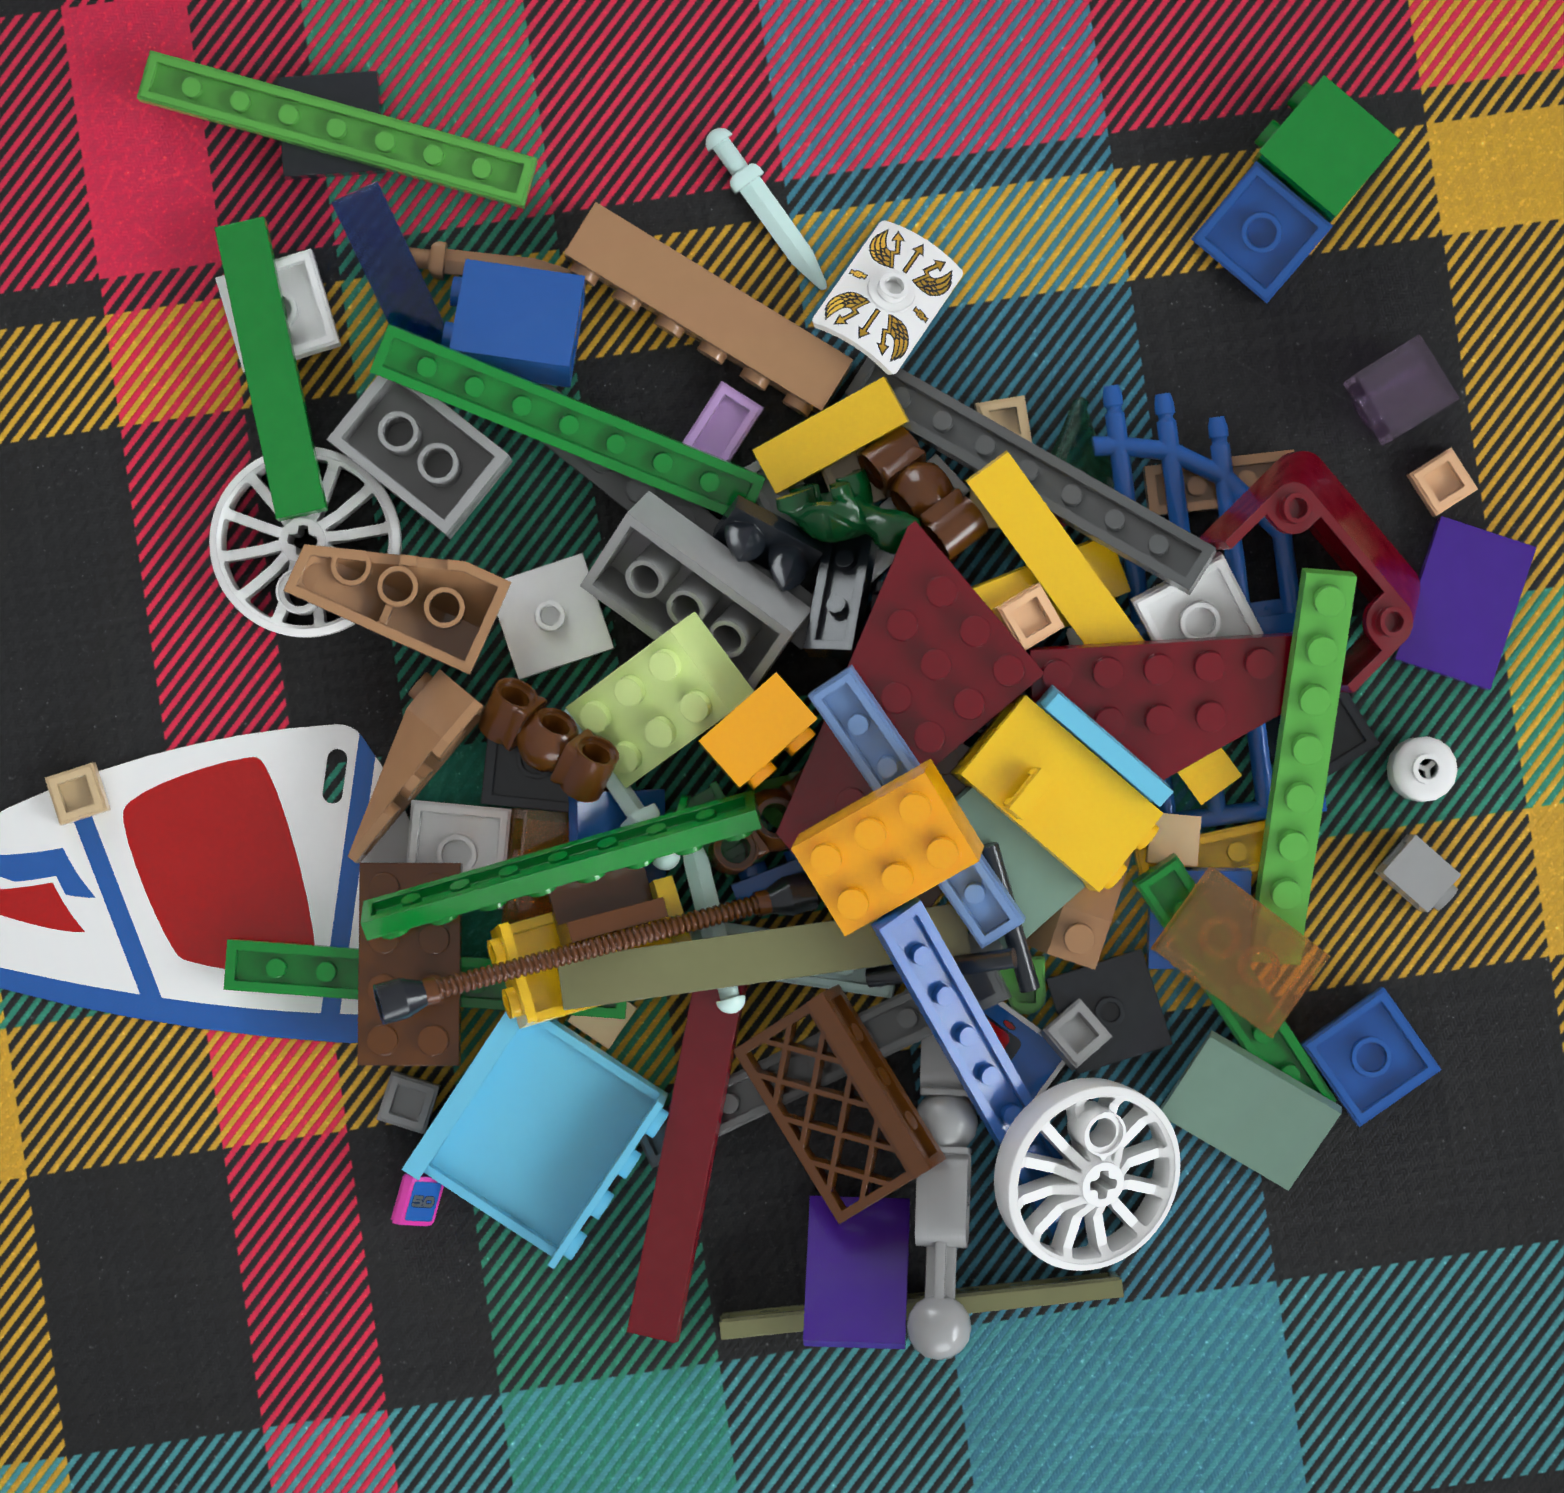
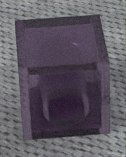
M1420 334L1343 382L1352 397L1351 401L1364 425L1374 432L1382 446L1460 399Z

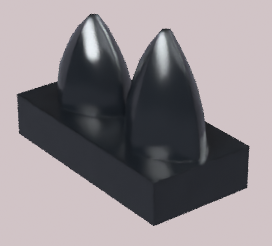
M740 495L736 497L715 526L713 537L725 545L738 562L751 560L770 570L780 591L793 589L800 585L822 556L826 543L811 538L799 526Z

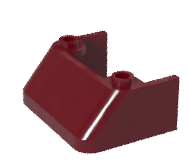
M1309 451L1290 452L1279 458L1199 538L1216 547V550L1232 549L1265 517L1277 531L1284 534H1299L1309 530L1343 571L1353 572L1357 576V588L1370 602L1365 608L1362 617L1364 634L1346 651L1340 692L1354 693L1409 637L1413 628L1420 595V580L1413 568L1316 454Z

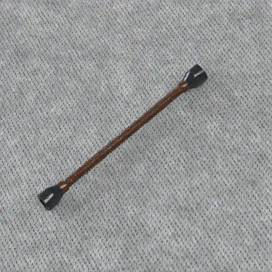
M805 871L783 876L766 889L753 892L749 898L744 897L743 900L739 898L737 901L732 900L731 902H725V904L720 903L718 906L713 905L712 908L707 907L706 910L702 908L700 911L694 910V912L690 911L687 914L683 913L681 916L676 915L675 918L671 916L669 919L657 920L656 923L652 921L650 925L645 923L644 927L638 925V927L634 926L631 929L626 928L625 931L619 930V933L615 931L612 934L607 933L606 936L601 935L600 938L598 936L594 937V939L588 938L587 941L582 940L581 943L579 941L575 942V945L570 943L568 946L563 945L562 948L558 946L556 950L551 948L549 951L544 950L543 953L539 951L537 955L532 953L530 956L525 955L524 958L520 956L518 960L516 958H513L511 961L506 960L505 964L501 961L499 965L496 963L492 967L487 965L486 969L485 967H480L479 970L475 968L473 972L468 970L467 974L465 972H461L460 975L456 973L454 977L452 975H449L447 978L442 977L441 981L434 977L423 980L396 978L373 985L377 1010L383 1025L411 1018L427 1005L440 1002L444 995L446 997H450L451 994L455 996L457 992L462 994L463 991L476 990V987L478 989H481L483 986L488 987L489 983L490 985H495L496 982L500 984L502 980L507 982L508 978L514 980L515 977L518 979L521 975L526 977L527 973L533 975L534 972L537 974L540 970L545 972L546 968L552 970L553 967L558 968L559 965L563 967L565 964L577 963L578 960L582 962L584 958L589 960L591 957L596 958L597 955L601 957L603 953L608 955L610 952L615 953L616 950L620 952L622 948L627 950L628 946L634 948V946L638 947L641 944L646 945L647 942L653 943V940L656 942L660 939L665 940L666 937L671 938L672 935L674 937L678 936V933L683 935L685 932H695L697 929L702 930L703 927L709 928V925L714 927L716 924L721 925V923H727L728 921L732 922L734 919L739 920L740 917L744 919L746 916L751 917L753 914L761 917L768 914L794 916L818 908L817 891Z

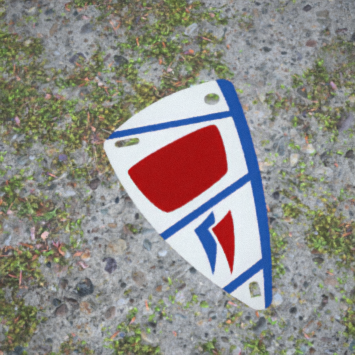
M333 724L280 729L193 744L101 770L99 774L111 810L66 825L59 824L49 790L1 811L0 988L81 1008L192 1028L276 1038L358 1043V1000L223 990L227 939L359 948L360 863L352 861L348 854L383 769L381 763L360 733L352 727ZM340 749L347 755L343 794L339 802L332 804L323 798L327 758L332 750ZM405 811L361 863H406L410 820Z

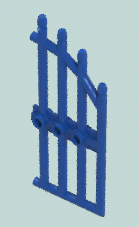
M1119 385L1103 387V406L1107 410L1105 414L1107 436H1093L1092 446L1094 456H1110L1114 490L1136 502L1130 457L1161 460L1169 521L1191 533L1183 469L1215 484L1219 518L1250 488L1233 471L1230 443L1227 441L1229 436L1228 425L1224 416L1209 418L1208 434L1209 439L1212 440V445L1210 446L1211 460L1179 444L1177 422L1173 417L1175 406L1171 393L1155 395L1154 408L1155 415L1158 416L1156 424L1159 440L1128 437L1125 412L1122 411L1123 396ZM1263 517L1258 524L1273 539L1280 599L1250 603L1242 539L1232 549L1223 550L1224 557L1263 633L1293 632L1299 592L1292 534H1284L1277 531ZM1123 558L1125 576L1131 589L1128 592L1131 619L1129 620L1145 641H1151L1130 601L1131 598L1148 590L1145 570ZM1266 723L1247 733L1255 801L1226 805L1223 789L1205 802L1206 808L1176 812L1172 776L1164 781L1173 790V793L1161 807L1157 804L1155 806L1163 813L1202 816L1201 828L1266 820L1272 780ZM1324 796V803H1323V810H1322V812H1326V811H1327V805H1326V798H1325V796Z

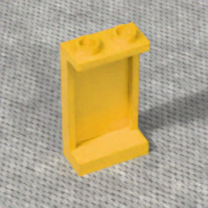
M1019 695L1000 711L950 772L965 786L973 787L1080 878L1088 890L1099 893L1104 887L1106 889L1112 888L1122 878L1127 870L1124 862L1135 848L1142 850L1152 841L1159 830L1156 822L1164 814L1026 695ZM1031 768H1042L1055 781L1023 820L1016 819L1003 808L1005 806L1003 804L1004 801L1015 795L1029 777L1027 773Z
M672 875L653 880L649 883L653 899L664 898L669 917L675 918L676 915L681 916L684 913ZM552 912L511 924L509 922L498 924L490 931L492 939L487 940V949L492 965L494 963L499 965L501 961L505 964L506 960L511 961L513 958L518 960V957L522 956L524 958L525 955L530 956L532 953L537 955V952L541 951L543 953L544 950L549 951L551 948L556 950L558 946L562 948ZM685 932L683 935L678 933L676 937L672 935L671 938L666 937L665 940L660 939L657 942L653 940V943L647 942L646 945L641 944L638 947L634 946V948L691 941L692 938L690 933ZM554 967L552 970L546 968L545 972L541 970L537 974L534 972L533 975L527 973L526 977L521 975L520 978L517 979L515 977L514 980L508 978V981L505 982L507 988L502 989V1000L506 1013L510 1019H517L519 1029L597 1007L591 1006L564 1010L558 968Z

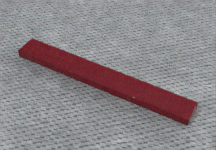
M747 985L738 986L740 996L746 995ZM718 989L692 992L627 1328L629 1333L672 1343L678 1342L733 1063V1050L736 1047L743 1011L742 1008L733 1014L722 1012L716 1005V1002L720 1001Z

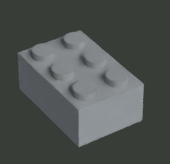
M381 376L375 378L327 438L336 449L359 465L450 539L513 462L509 454L442 401Z

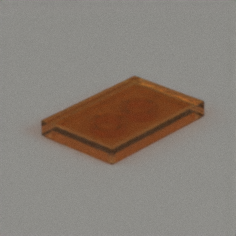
M1210 866L1150 948L1270 1038H1273L1330 958V955L1218 870Z

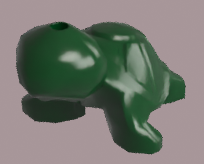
M864 468L853 470L852 473L837 478L836 483L829 484L830 492L820 493L818 484L810 483L789 488L788 495L776 498V507L779 512L788 515L806 534L821 542L834 543L867 534L871 536L881 551L896 555L907 527L914 521L921 527L920 520L907 512L884 509L874 505L871 484Z

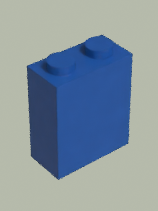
M465 259L462 277H453L450 306L456 307L454 322H445L442 345L532 382L570 388L586 298L585 276Z

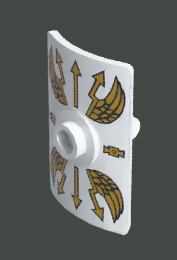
M885 220L881 221L812 318L815 328L828 332L860 350L886 374H896L961 279L963 271L950 257L928 240L900 225Z

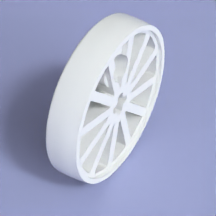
M315 447L317 460L320 463L328 464L322 481L327 507L341 470L348 471L364 483L361 490L336 511L325 518L326 511L281 521L284 525L283 528L236 512L234 509L246 490L252 486L275 513L270 489L261 479L266 474L262 456L247 465L228 484L216 505L210 527L209 548L211 562L217 581L224 594L236 609L255 624L272 632L292 637L312 638L327 636L355 625V623L342 617L328 622L326 610L311 603L304 606H295L290 599L289 593L283 591L302 550L294 546L295 538H302L305 534V529H308L309 535L317 539L316 546L333 547L334 544L388 535V554L400 555L402 551L399 518L395 506L382 484L346 455L320 447ZM373 496L377 498L386 519L384 523L333 531ZM230 522H235L279 538L277 541L263 545L227 551V532ZM280 554L268 568L242 589L238 587L232 575L230 563ZM289 567L288 571L277 582L276 597L278 604L273 616L270 617L254 606L250 600ZM289 612L304 616L313 614L314 616L313 625H293L287 623L286 620Z
M1079 1078L1063 1082L1033 1099L1018 1114L1003 1138L994 1171V1191L999 1212L1005 1224L1019 1242L1039 1259L1050 1265L1075 1271L1094 1270L1112 1265L1128 1257L1143 1246L1153 1236L1167 1216L1179 1183L1180 1152L1173 1127L1163 1111L1153 1101L1138 1091L1102 1078ZM1099 1098L1098 1102L1087 1101L1088 1099ZM1130 1101L1134 1106L1121 1119L1116 1114L1118 1107L1122 1102ZM1065 1109L1068 1120L1067 1130L1071 1138L1072 1147L1050 1124V1120ZM1098 1120L1095 1129L1089 1133L1091 1126ZM1148 1124L1152 1138L1124 1149ZM1040 1132L1061 1154L1063 1159L1027 1151ZM1154 1159L1152 1178L1148 1179L1126 1174L1130 1167ZM1023 1167L1053 1173L1018 1186L1020 1170ZM1124 1189L1146 1193L1134 1214L1119 1200V1195ZM1047 1197L1024 1221L1021 1215L1023 1205ZM1106 1206L1123 1222V1226L1107 1238L1102 1216ZM1060 1216L1051 1245L1040 1242L1043 1232ZM1084 1217L1088 1245L1072 1248L1081 1219Z

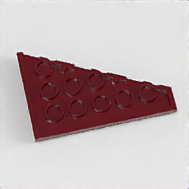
M916 521L910 524L906 529L848 667L853 665L919 763L922 764L931 759L936 766L1045 673ZM825 721L776 832L791 852V847L799 833L873 792Z
M1293 632L1031 647L1028 649V654L1045 674L1029 687L1030 699L1036 703L1051 685L1055 686L1160 778L1165 780L1281 714Z

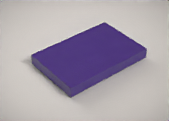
M1443 516L1438 517L1419 575L1420 595L1413 628L1406 641L1394 652L1392 659L1469 685L1491 690L1536 547Z
M810 1196L803 1329L804 1346L906 1349L910 1199L882 1198L841 1224H838L822 1196ZM841 1197L845 1206L848 1207L857 1202L859 1197Z

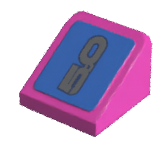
M405 1173L402 1177L393 1209L392 1223L411 1226L432 1225L435 1221L444 1186L425 1173L422 1174L419 1180Z

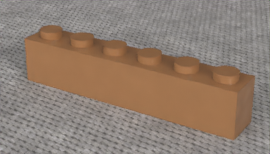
M597 202L594 203L564 252L566 260L572 264L569 269L571 274L585 276V283L593 287L598 280L615 290L611 297L619 304L635 313L638 312L640 307H643L658 316L654 324L678 339H680L683 332L700 342L697 350L704 356L720 365L728 359L743 368L739 375L741 378L763 391L766 390L768 385L774 387L786 395L782 401L785 405L805 417H808L811 411L817 414L827 408L852 367L853 359Z

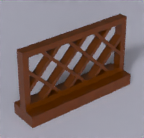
M839 984L815 996L800 1008L733 1050L838 1224H841L893 1191L921 1176L946 1159ZM809 1014L821 1032L817 1049L794 1042L797 1022ZM786 1029L784 1039L774 1037ZM762 1044L781 1048L782 1053L778 1074L762 1070L751 1051ZM828 1045L830 1046L833 1053L827 1052ZM792 1052L816 1058L811 1083L787 1077ZM825 1061L839 1064L847 1074L844 1092L820 1086ZM770 1082L776 1083L775 1089L773 1088ZM785 1086L809 1092L804 1117L789 1113L782 1103ZM855 1089L857 1090L860 1097L854 1095ZM818 1095L842 1101L838 1127L814 1120ZM852 1105L867 1108L874 1118L871 1136L847 1129ZM797 1125L802 1126V1132H800ZM812 1130L836 1136L831 1161L816 1157L809 1147ZM881 1133L884 1134L887 1140L880 1139ZM845 1139L869 1145L865 1170L841 1164ZM878 1149L894 1152L906 1172L894 1179L874 1173ZM823 1169L829 1170L828 1176ZM838 1173L863 1180L859 1200L848 1207L845 1206L835 1189ZM872 1183L882 1185L870 1193Z

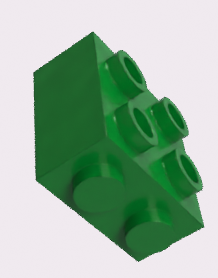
M1323 75L1314 87L1305 81L1286 104L1293 112L1283 124L1280 125L1273 119L1254 141L1261 149L1252 161L1254 163L1256 161L1260 162L1331 222L1401 140Z

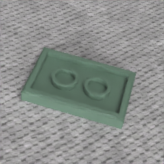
M967 786L955 799L983 845L990 842L999 843L1015 902L1026 917L1022 926L1027 939L1085 887V884L973 787ZM1003 935L997 940L1005 949H1007L1006 941Z
M1212 1030L1160 1107L1170 1122L1288 1191L1342 1113V1106Z

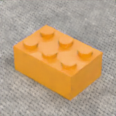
M776 672L699 740V744L739 790L747 783L755 790L777 770L772 761L785 750L792 757L814 738L816 733L810 727L818 718Z
M929 759L799 833L791 850L844 936H847L979 862L984 845L933 761Z

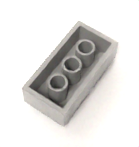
M650 491L626 513L580 587L653 640L659 638L695 611L754 691L768 674L811 611L809 606L787 590L780 591L772 579L747 561L738 562L725 545Z

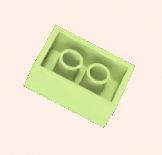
M694 611L565 708L582 731L588 728L594 735L603 737L616 747L619 752V760L613 772L624 787L627 788L727 716L749 697L754 690Z

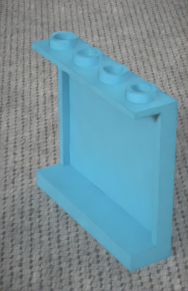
M505 1011L401 1170L417 1180L420 1179L423 1173L432 1177L441 1185L550 1255L551 1259L548 1266L554 1269L563 1256L572 1260L583 1244L587 1234L582 1232L581 1228L591 1215L598 1220L614 1197V1194L607 1189L617 1174L624 1179L628 1177L642 1155L635 1148L644 1134L653 1138L661 1128L669 1112L662 1108L668 1093L557 1020L553 1019L519 1029L517 1019H510Z

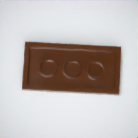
M360 863L357 1065H461V994L457 992L455 996L451 994L450 997L444 995L440 1002L427 1005L409 1019L383 1025L377 1010L373 985L396 978L423 980L434 977L441 981L442 977L447 978L449 975L454 977L456 973L460 975L462 972V914L453 921L443 925L428 923L411 928L404 935L394 939L379 937L368 941L361 926L363 901L462 873L463 863Z

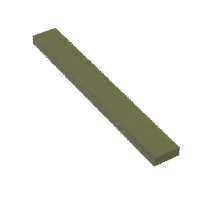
M948 904L927 907L926 910L951 955L971 953L968 929L953 906ZM834 920L621 950L620 952L616 951L615 953L610 952L608 955L603 953L601 957L597 955L596 958L591 957L589 960L584 958V961L580 962L578 960L577 963L572 962L571 965L565 964L563 967L559 965L558 972L563 1009L570 1010L890 965L893 963L871 926L876 920L847 936H844Z
M1115 1271L955 1288V1299L964 1306L968 1314L1124 1297L1122 1279ZM925 1291L907 1293L906 1320H908L909 1313L915 1304L925 1298ZM805 1304L722 1313L719 1321L721 1340L802 1332L804 1329Z

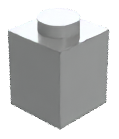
M1407 834L1374 871L1418 911L1427 913L1433 907L1437 911L1441 910L1454 897L1458 888L1453 884L1461 876L1457 870L1422 839L1413 834Z

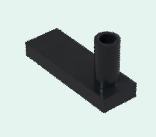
M867 534L844 541L825 543L824 552L820 558L803 649L809 657L835 658L842 670L848 667L862 634L878 548L871 536Z

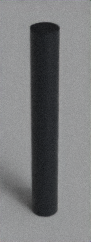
M990 842L984 844L983 856L1015 901L999 843ZM1021 924L1005 934L1004 938L1007 948H1015L1018 965L1017 968L1013 969L1020 992L1027 993L1040 988Z
M1015 948L952 956L963 975L1017 968L1018 965ZM893 964L866 968L865 976L869 988L904 983Z

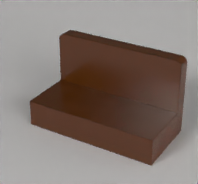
M625 867L610 871L594 882L578 883L575 881L558 886L553 892L547 894L561 946L669 917L664 898L653 899L644 867L640 869H628Z

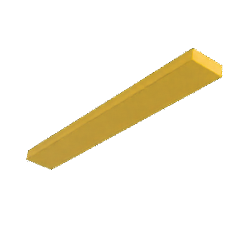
M1007 450L965 480L1083 644L1145 641ZM1223 748L1177 772L1201 805L1242 776Z

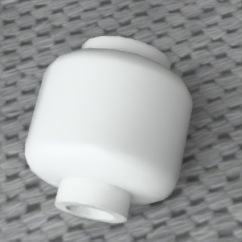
M1428 736L1408 738L1398 744L1389 755L1386 767L1388 780L1394 791L1403 798L1416 802L1437 800L1447 794L1455 783L1458 771L1456 758L1450 747L1439 739ZM1427 759L1428 763L1426 765L1420 764L1423 760ZM1419 770L1423 771L1424 778L1420 775Z

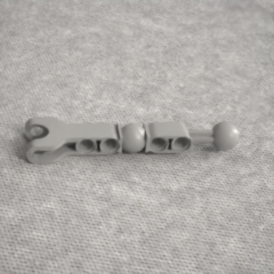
M971 933L968 934L971 953L1003 949L998 940L982 949ZM931 1035L921 1040L920 1095L924 1098L916 1110L946 1159L916 1178L915 1244L916 1246L926 1247L925 1298L917 1302L910 1311L906 1327L908 1339L916 1351L924 1357L943 1360L952 1358L963 1350L969 1341L972 1329L968 1312L955 1299L957 1248H967L969 1241L972 1149L967 1146L976 1135L978 1119L976 1110L968 1099L966 1091L934 1035Z

